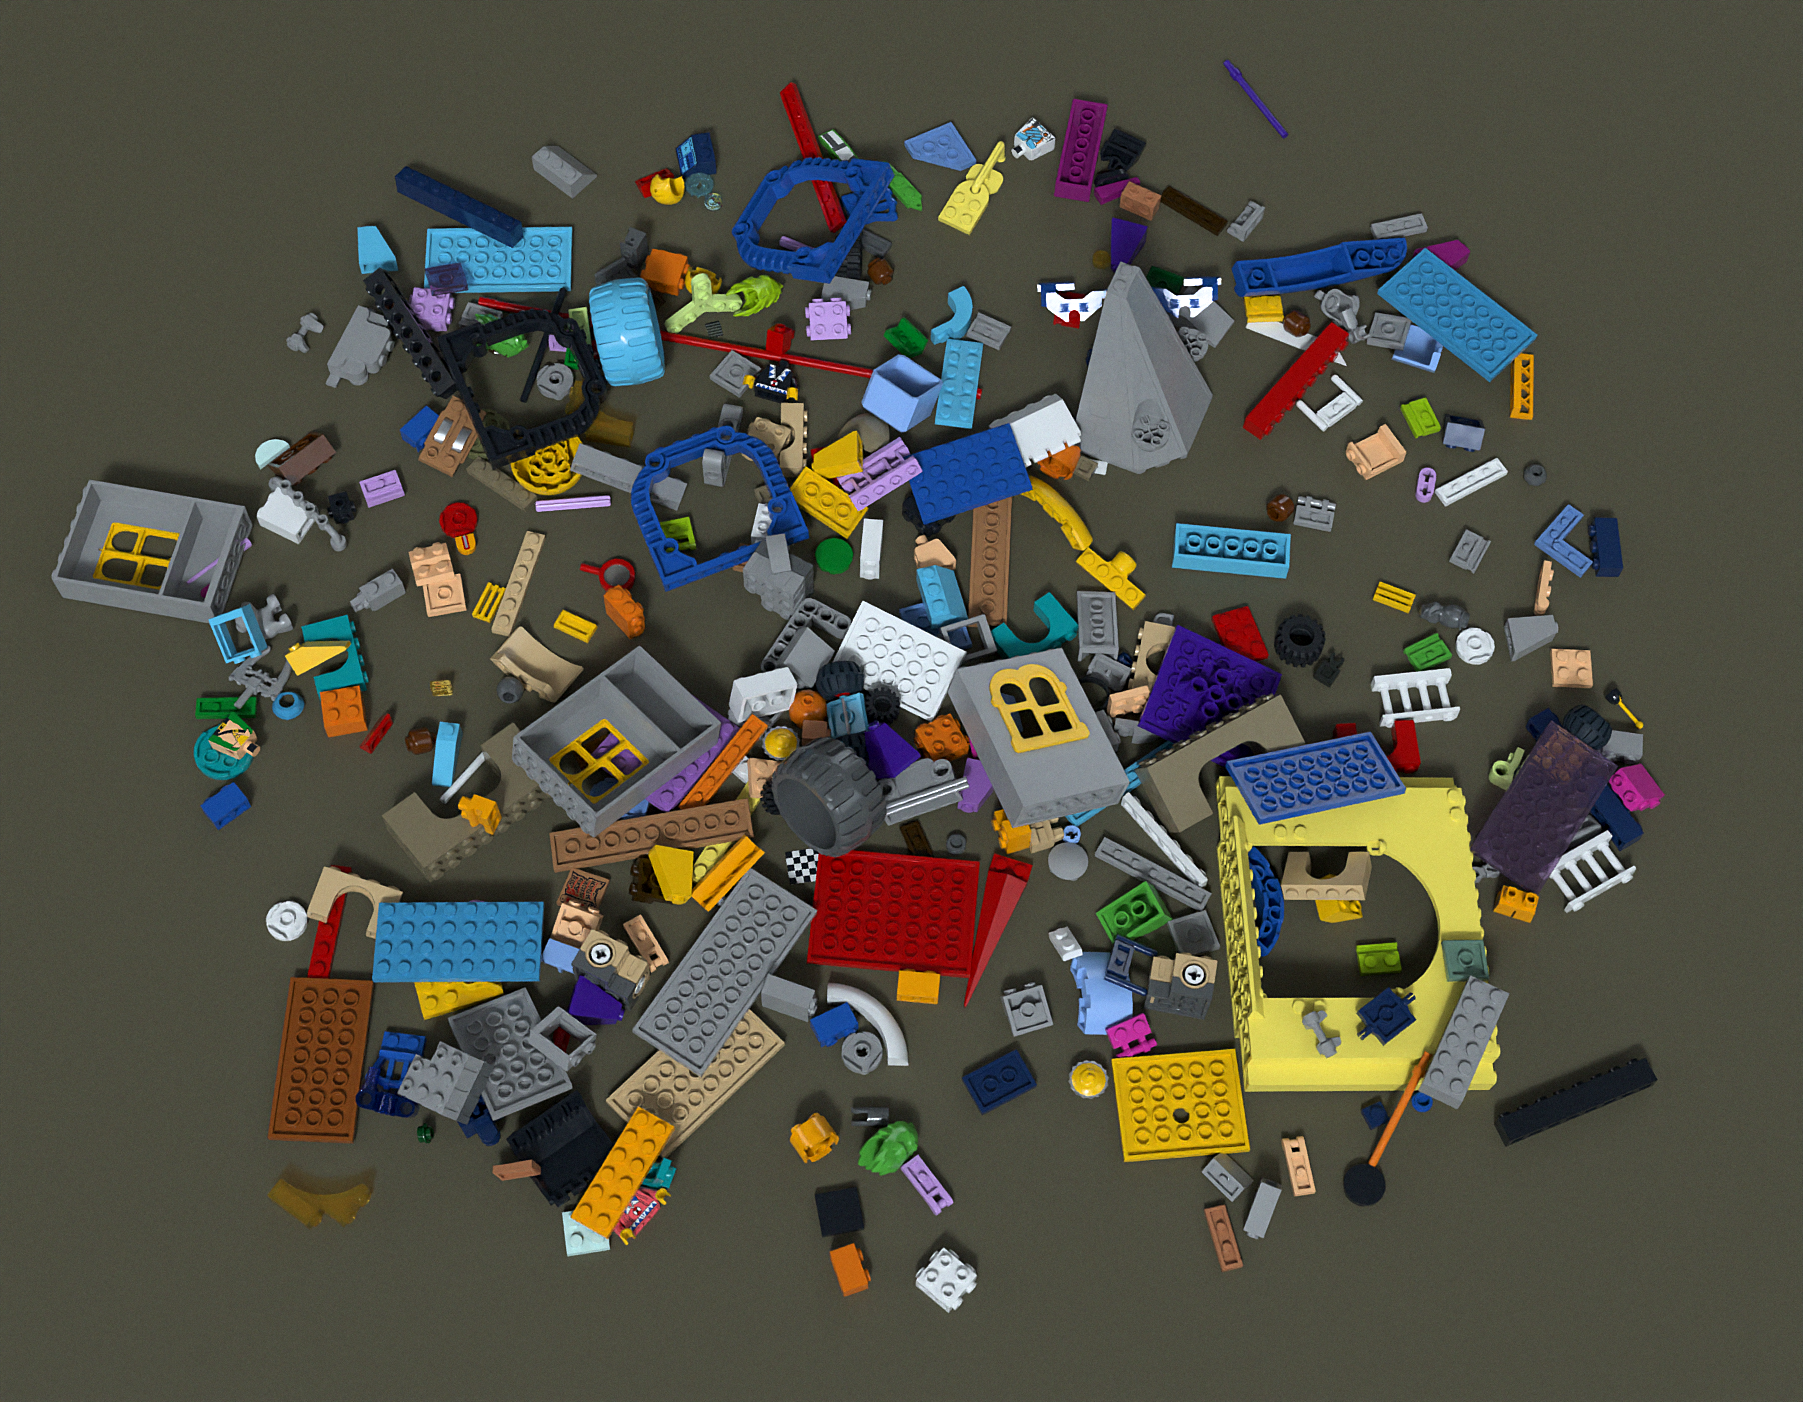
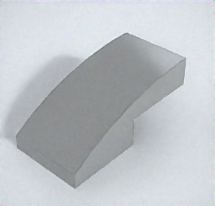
M785 533L765 536L771 573L790 572L791 565Z

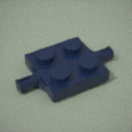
M1388 987L1357 1011L1356 1014L1366 1026L1357 1033V1036L1364 1040L1368 1035L1372 1034L1383 1046L1416 1021V1018L1411 1014L1407 1006L1416 1000L1415 995L1412 996L1413 993L1410 992L1401 999Z

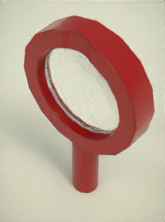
M623 559L609 560L601 568L584 563L580 566V571L599 575L600 584L605 591L617 585H620L623 590L625 588L630 590L635 583L634 568Z

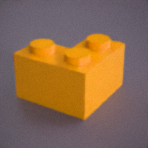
M1004 809L995 811L991 823L994 831L999 833L998 841L1001 849L1004 848L1006 854L1029 848L1032 833L1030 826L1024 825L1012 828Z

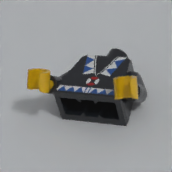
M780 360L777 366L769 364L765 369L760 370L753 376L745 375L742 385L748 384L751 389L754 386L756 397L780 404L789 403L790 397L798 400L800 391L797 379L793 377V371L788 369L789 363L785 360Z

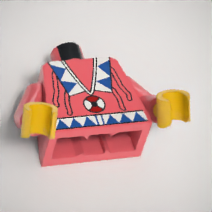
M639 1187L613 1230L625 1245H628L627 1239L630 1237L635 1239L637 1234L661 1209L659 1202L666 1205V1201L663 1200L664 1197H671V1194L666 1189L661 1188L658 1190L650 1187Z

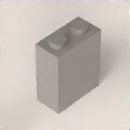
M805 627L797 630L774 666L780 669L788 667L798 684L797 688L802 690L812 688L816 682L819 669L829 662L835 651L812 630Z
M768 974L761 991L762 1006L809 1022L810 1017L815 1016L818 1005H816L818 998H815V990Z

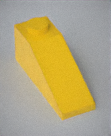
M311 641L301 645L298 642L288 648L290 651L285 657L298 676L347 650L351 642Z

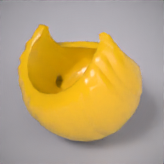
M656 174L651 181L650 192L652 197L660 204H676L683 198L685 182L682 176L663 179L659 174Z

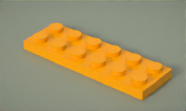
M638 1106L570 1216L571 1219L608 1240L674 1132L675 1127Z

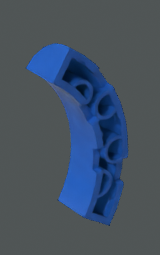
M1253 846L1248 852L1249 869L1253 871L1251 888L1255 890L1256 927L1259 929L1257 946H1260L1261 957L1269 954L1279 938L1281 925L1284 920V900L1279 881L1274 877L1273 872L1269 868V862Z

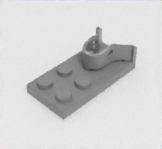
M1077 591L1078 661H1082L1089 653H1100L1117 661L1119 645L1115 592Z

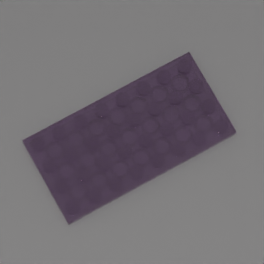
M1551 720L1471 844L1470 852L1526 891L1538 895L1618 766Z

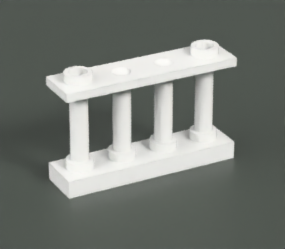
M1451 669L1374 676L1371 682L1372 692H1381L1385 715H1382L1379 722L1380 727L1386 726L1391 728L1394 721L1414 720V723L1437 720L1452 721L1457 718L1460 707L1450 706L1446 684H1448L1452 676ZM1427 686H1438L1443 708H1431ZM1408 688H1419L1423 711H1412ZM1389 690H1400L1404 713L1393 714Z
M1608 830L1546 864L1538 873L1542 880L1548 877L1554 879L1570 901L1564 909L1566 913L1571 910L1574 912L1578 911L1584 906L1585 902L1622 882L1625 884L1633 878L1632 874L1635 872L1636 867L1632 866L1625 870L1608 847V842L1612 838ZM1596 850L1602 851L1618 875L1609 879L1592 856V852ZM1580 859L1586 860L1602 884L1593 889L1576 866V861ZM1564 868L1569 869L1586 893L1577 898L1561 877L1560 871Z

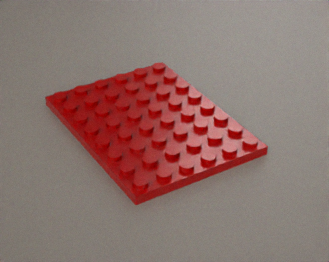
M855 850L839 857H830L819 853L813 908L817 910V914L811 921L807 964L894 972L913 969L916 972L922 973L924 971H934L936 974H940V976L969 978L971 974L980 862Z

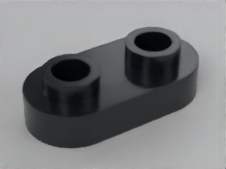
M1117 169L1099 174L1094 179V185L1097 188L1127 180L1130 177L1125 169Z

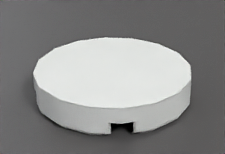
M1480 628L1463 630L1455 643L1458 656L1466 663L1473 665L1487 662L1492 657L1495 648L1491 635L1481 631Z
M293 901L277 903L269 910L266 916L267 928L275 939L281 941L294 940L305 932L308 925L306 911L299 903Z

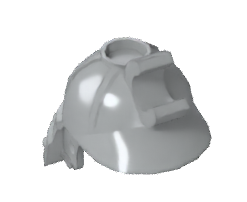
M1332 289L1326 294L1319 290L1314 295L1316 299L1321 301L1320 308L1323 313L1340 328H1344V325L1338 313L1351 308L1356 317L1360 304L1358 296L1346 295L1338 289Z

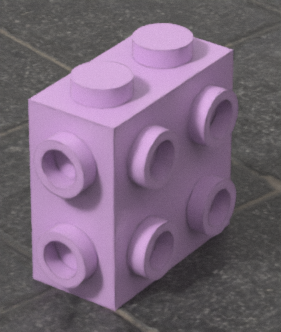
M414 287L413 295L410 294L409 304L425 329L437 332L447 331L448 324L452 323L451 309L455 307V298H452L451 290Z
M831 298V302H823V299H812L809 307H805L806 318H809L810 325L806 326L807 337H810V340L846 339L848 335H851L850 323L847 324V316H850V306L846 305V301H842V298Z

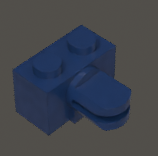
M480 1095V1099L471 1113L468 1124L466 1125L458 1122L467 1139L477 1133L483 1144L493 1146L501 1139V1133L495 1122L504 1117L493 1121L482 1095Z

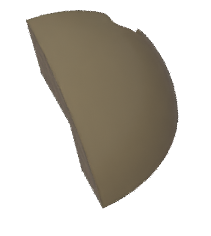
M864 413L848 421L837 436L838 439H841L849 433L857 431L863 441V449L874 453L889 444V427L886 422L874 414Z

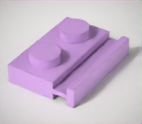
M396 470L359 482L369 508L405 496Z

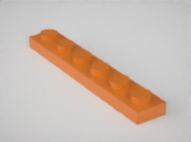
M752 714L678 808L683 810L706 806L767 730L768 725Z

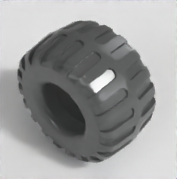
M830 737L816 738L793 751L774 771L771 787L775 804L781 816L797 837L807 844L809 848L818 851L822 855L839 857L865 843L882 826L887 809L885 807V796L882 795L883 789L881 784L877 783L876 775L865 765V760L862 757L859 758L856 755V751L851 747H845L843 742Z

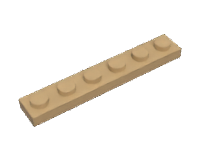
M530 531L526 532L491 628L492 633L508 637L512 634L545 543V535Z

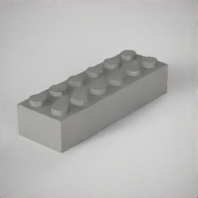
M1470 975L1418 1091L1455 1109L1459 1108L1509 993Z

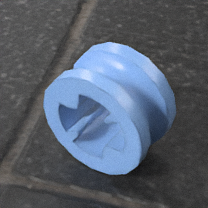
M1074 825L1067 826L1063 830V841L1077 844L1081 836L1080 829ZM1069 832H1072L1073 835L1077 836H1074V839H1070V836L1066 835H1068Z

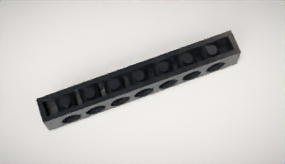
M379 267L363 280L367 286L365 288L366 291L376 300L374 303L377 308L384 312V319L395 329L393 333L404 343L402 346L413 357L412 362L414 365L421 369V376L432 386V393L436 397L449 398L458 389L444 356L389 272ZM432 360V364L428 367L429 361Z

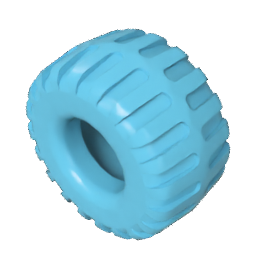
M640 277L615 279L593 287L589 293L591 321L600 362L608 383L615 387L639 385L661 378L665 373L664 350L654 301L646 280Z

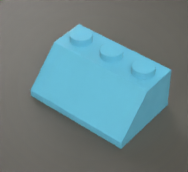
M937 565L917 569L916 581L931 629L967 620V612L954 571Z

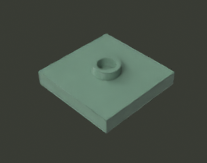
M1443 940L1441 942L1447 982L1467 981L1470 975L1481 981L1489 980L1483 940Z

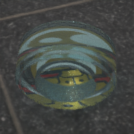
M710 193L704 199L705 207L708 210L717 211L721 209L723 203L722 197L719 194Z

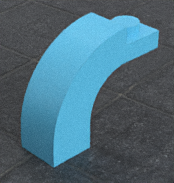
M964 286L948 293V305L955 315L950 321L931 329V341L934 345L943 343L948 338L960 340L967 333L972 321L973 305L970 294Z

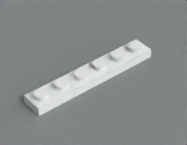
M1129 792L1124 795L1121 802L1124 809L1189 881L1204 889L1208 881L1205 872L1194 865L1193 859L1188 854L1185 855L1178 842L1174 839L1172 840L1167 835L1166 829L1154 821L1153 815L1148 810L1145 811L1137 797L1132 796Z

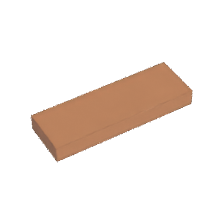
M1225 1204L1204 1209L1221 1271L1225 1272L1242 1268L1243 1263Z

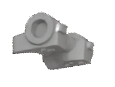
M313 313L302 316L300 318L302 327L298 333H294L286 339L287 346L290 349L307 353L310 348L303 340L307 331L322 332L324 327L317 321L318 317Z
M1323 1010L1319 1012L1313 1011L1303 1017L1302 1023L1306 1030L1313 1029L1319 1040L1316 1049L1319 1054L1329 1058L1337 1053L1336 1047L1341 1044L1340 1037L1327 1038L1319 1024L1327 1017L1326 1012Z

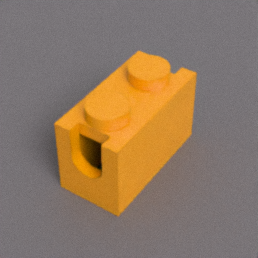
M913 969L899 970L897 1001L938 1004L940 974H936L934 971H924L922 973L916 972Z

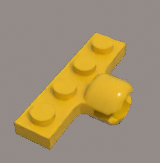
M1088 547L1076 560L1079 566L1109 591L1115 592V595L1132 610L1146 597L1140 589L1128 580V576L1136 568V563L1125 552L1120 551L1112 561L1106 562Z

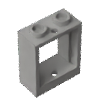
M985 614L939 629L937 637L951 644L947 632L977 624L985 649L966 655L962 664L993 655L997 651Z
M558 1006L531 1029L529 1044L565 1071H568L571 1067H576L586 1054L589 1055L596 1047L597 1034ZM558 1027H561L582 1043L570 1055L546 1039Z

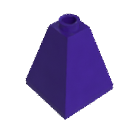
M1112 218L1111 269L1114 273L1120 262L1130 265L1146 243L1148 226Z
M874 721L867 726L865 741L866 751L869 755L868 769L874 772L876 775L875 779L895 778L921 757L917 750L886 723Z
M579 975L572 992L567 1013L583 1025L616 1024L617 1021H622L625 1009L621 1008L622 1004L584 976Z

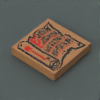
M573 868L569 872L557 900V905L561 906L564 902L575 900L581 903L580 907L582 908L594 907L599 909L610 880Z

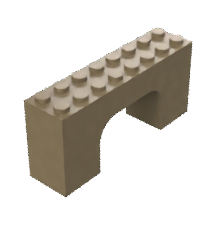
M1271 693L1256 698L1255 703L1241 706L1238 708V712L1234 714L1229 713L1222 717V721L1213 722L1205 726L1207 730L1196 731L1190 734V739L1180 740L1172 745L1173 748L1159 751L1155 754L1156 757L1141 761L1139 763L1140 766L1134 769L1167 833L1181 832L1213 814L1198 780L1201 768L1208 761L1241 743L1249 747L1254 756L1306 745L1281 694L1273 695Z
M513 722L481 744L485 762L500 778L497 788L484 797L497 803L502 816L494 835L487 833L484 826L480 823L475 827H471L469 820L462 818L461 814L450 819L435 816L415 792L382 815L390 835L430 883L434 880H439L447 870L457 867L465 857L472 856L483 844L490 843L494 836L505 832L512 823L522 820L526 813L532 809H537L548 797L551 798L548 793H544L541 790L539 784L534 779L531 780L521 766H517L513 762V737L521 732Z

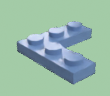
M1568 504L1536 540L1534 545L1581 578L1591 567L1593 561L1563 541L1584 516Z

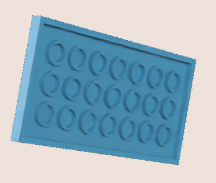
M1426 248L1398 271L1377 292L1379 296L1488 382H1491L1538 336Z
M544 902L379 903L372 980L373 982L540 981Z

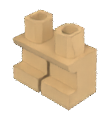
M1058 818L1029 824L1032 831L1029 846L1031 854L1054 847L1055 842L1064 839L1062 827L1052 829L1050 825L1058 822Z

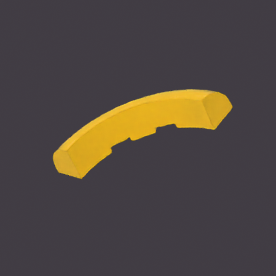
M1028 474L1033 490L1021 493L1020 495L1028 497L1033 501L1037 500L1052 518H1055L1058 523L1062 524L1061 530L1072 548L1084 551L1092 543L1093 537L1080 516L1053 487Z

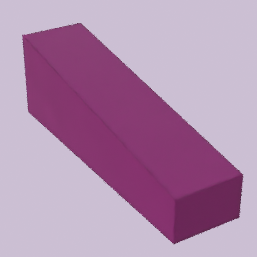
M1135 177L1100 186L1094 189V196L1100 205H1103L1121 197L1129 181L1139 186L1140 181Z

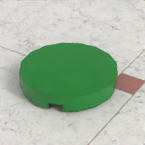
M826 539L816 549V564L824 572L826 571L833 575L841 574L849 569L853 561L852 548L842 539Z

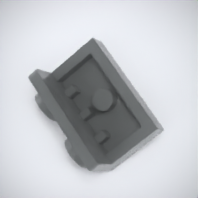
M625 257L614 261L604 269H600L594 275L596 286L615 279L637 278L628 267Z

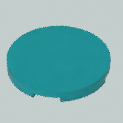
M218 724V726L203 732L199 736L194 746V759L204 775L216 780H228L244 773L251 765L254 757L246 753L242 759L238 760L213 749L208 739L221 725Z

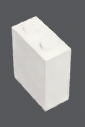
M279 487L269 495L268 501L257 513L260 526L297 544L302 541L315 522L313 518L310 519L306 516L305 511L301 507L295 506L293 500L288 495H283Z
M864 519L860 577L865 579H879L883 520Z

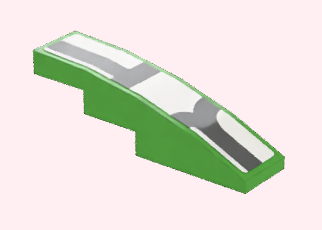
M834 129L818 136L819 142L828 150V155L832 159H838L840 162L846 160L849 163L852 158L859 159Z

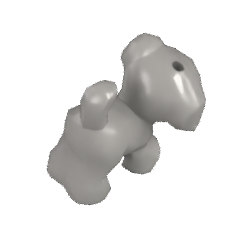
M274 594L267 597L266 607L259 610L250 602L241 603L240 607L248 604L251 605L264 639H271L279 633L288 632L293 629L286 613L280 616L279 621H275L274 615L282 611ZM242 616L235 618L237 630L241 633L247 632Z

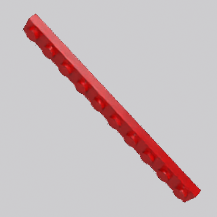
M790 82L780 92V96L803 159L808 157L812 159L820 157L823 159L795 83ZM811 180L830 232L836 233L844 226L846 219L831 181Z

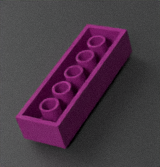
M1073 99L1055 183V197L1089 202L1108 104Z

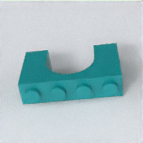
M1049 592L1034 602L1033 609L1035 614L1048 628L1049 634L1044 640L1037 643L1023 642L1013 634L1004 622L991 630V634L997 649L996 652L1004 660L1014 656L1029 655L1032 652L1039 653L1048 649H1058L1062 643L1071 641L1076 637L1078 624Z
M348 615L301 626L305 642H351V645L346 650L348 652V659L340 669L314 677L320 701V692L360 686L361 691L367 690L366 683L369 682L367 672L362 671L361 666L365 664L362 654L358 655L357 649L361 648L358 637L354 638L353 635L356 632L354 621H349Z

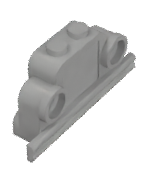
M358 305L327 363L330 375L326 385L336 388L341 378L349 380L353 385H363L368 381V373H377L386 364L387 355L393 350L395 342L392 341L391 327L383 315L377 314L374 309Z
M921 758L912 763L895 778H885L877 782L881 784L883 789L882 795L886 799L885 807L887 814L885 822L888 826L962 801L963 797L960 791L970 788L967 777L957 779L951 763L946 759H939L933 762L929 758Z

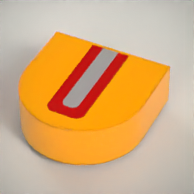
M473 533L455 537L457 549L461 554L470 555L476 550Z

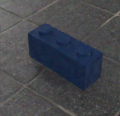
M1594 518L1592 524L1588 526V535L1591 536L1590 552L1593 553L1592 569L1595 570L1596 577H1619L1623 570L1617 518Z

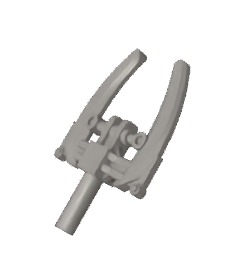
M270 646L262 650V655L254 658L249 656L229 675V681L235 680L237 685L243 684L246 686V690L234 703L236 708L241 709L252 694L257 695L258 692H261L263 697H271V700L275 701L288 681L292 671L288 660H286L285 666L278 678L271 679L269 673L265 672L263 674L261 669L258 671L252 670V666L258 660L271 652ZM264 682H270L271 686L264 685Z

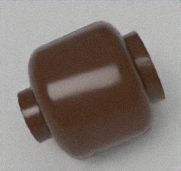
M876 258L868 264L867 274L874 284H883L885 286L892 281L891 276L894 274V270L886 259Z
M1297 310L1287 313L1283 318L1284 330L1295 337L1305 336L1311 328L1309 317Z
M1278 494L1267 504L1266 510L1271 520L1283 522L1294 512L1295 507L1291 498L1284 494Z
M426 727L410 730L408 735L405 736L406 748L414 755L432 751L433 744L436 743L434 732H430Z

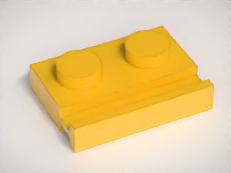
M1280 296L1244 297L1243 302L1247 323L1283 321L1284 315Z

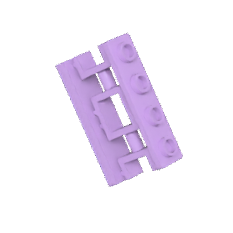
M899 437L863 459V472L836 478L845 493L848 494L855 490V492L848 496L856 509L860 511L920 474L922 469L914 456L906 460L903 459V457L911 454ZM885 470H888V471L885 472L884 474H882V475H880L879 477H877L876 479L872 480V479H873L874 477H876L877 475L881 474V473L884 472Z

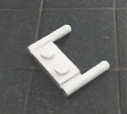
M1336 374L1331 377V380L1343 393L1317 411L1316 414L1302 400L1296 403V406L1323 432L1363 402Z

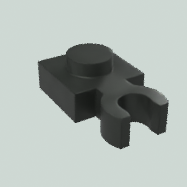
M1335 652L1330 655L1329 663L1324 660L1313 676L1314 679L1329 688L1340 674L1341 670L1338 668L1343 665L1345 660L1342 657L1340 661H1335Z

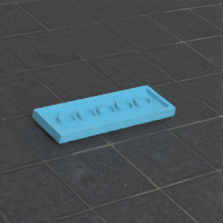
M947 339L941 376L943 385L938 397L935 424L972 429L983 343Z

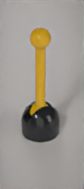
M1618 688L1613 689L1605 696L1609 703L1619 704L1634 721L1637 729L1643 728V723L1638 721L1621 702L1622 694Z

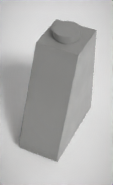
M834 276L830 284L824 283L821 299H823V302H831V298H842V301H846V305L850 306V310L866 307L867 300H871L872 290L869 289V282Z
M1553 615L1507 619L1504 625V632L1511 661H1516L1553 641L1556 633H1558V623L1554 621Z
M1261 1177L1243 1230L1247 1231V1236L1255 1239L1259 1237L1264 1238L1282 1190L1281 1184Z

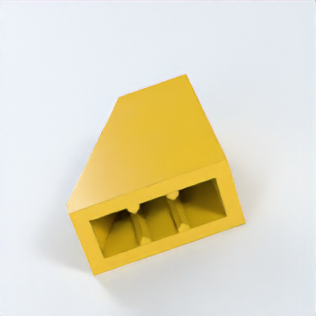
M853 431L814 454L812 471L824 479L863 472V441L858 432Z
M655 845L648 852V856L665 900L672 901L673 904L677 905L686 903L692 895L694 852Z

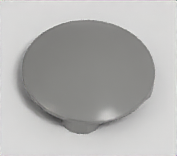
M1060 843L1049 854V870L1061 879L1076 881L1085 873L1088 867V856L1084 849L1075 843Z

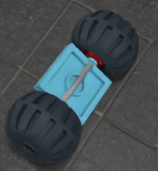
M844 660L828 663L819 669L816 676V687L824 699L832 701L826 703L831 738L843 742L845 747H851L856 751V755L859 758L862 757L865 760V765L868 767L869 755L866 751L865 734H863L868 729L864 696L861 693L865 681L863 671L853 661Z

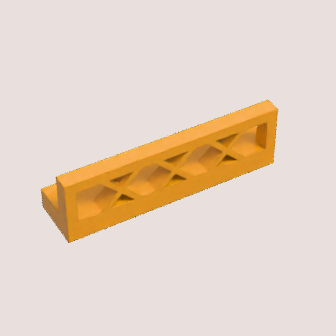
M1521 353L1510 364V418L1528 420L1533 418L1534 355ZM1522 360H1529V365L1524 368ZM1522 374L1529 378L1526 383L1522 382ZM1522 389L1528 393V397L1525 399L1521 397ZM1521 405L1528 409V413H1520Z
M743 835L692 889L691 897L709 912L765 852L756 846L746 835Z

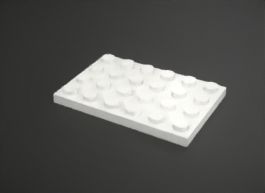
M862 601L833 662L845 660L857 663L865 677L864 689L874 693L876 688L881 691V687H885L884 691H887L889 688L891 693L895 692L896 697H899L900 707L933 722L947 695L957 669L960 668L967 652Z

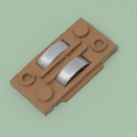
M452 396L445 411L440 413L424 443L425 447L418 459L451 477L455 474L459 464L464 463L478 437L463 400ZM483 410L479 413L482 422L487 414Z

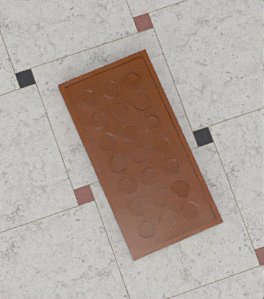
M290 977L268 1131L269 1140L354 1144L374 990L373 981Z

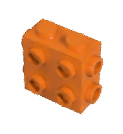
M652 249L651 254L647 255L646 268L642 270L640 278L646 280L654 291L678 296L680 289H684V278L690 267L688 257L679 253L666 252L662 249Z
M620 585L608 589L605 595H603L608 616L629 639L641 635L645 629L642 605L639 602L635 603L630 592L626 588L623 590Z
M951 714L940 715L933 722L921 724L915 729V738H913L917 748L922 749L924 753L923 758H929L933 762L939 759H946L951 762L968 754L970 745L968 737L960 731L961 727L956 718L953 719Z

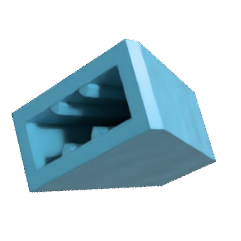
M357 227L361 273H373L379 267L388 272L398 271L396 257L377 227Z

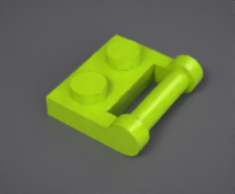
M689 517L660 522L666 538H673L675 540L688 538L687 542L678 543L680 551L696 549ZM668 548V549H666L665 551H666L667 553H671V552H673L675 549H673V548Z

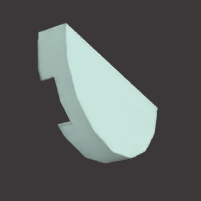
M279 439L268 440L262 443L255 454L256 463L260 470L290 448L289 444Z

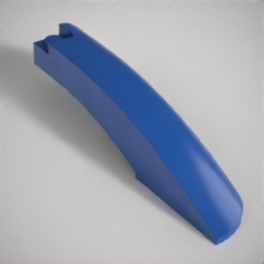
M1392 238L1342 242L1336 246L1303 254L1270 259L1236 261L1231 268L1236 282L1234 291L1239 297L1286 294L1340 285L1390 272L1396 269L1406 256V239Z

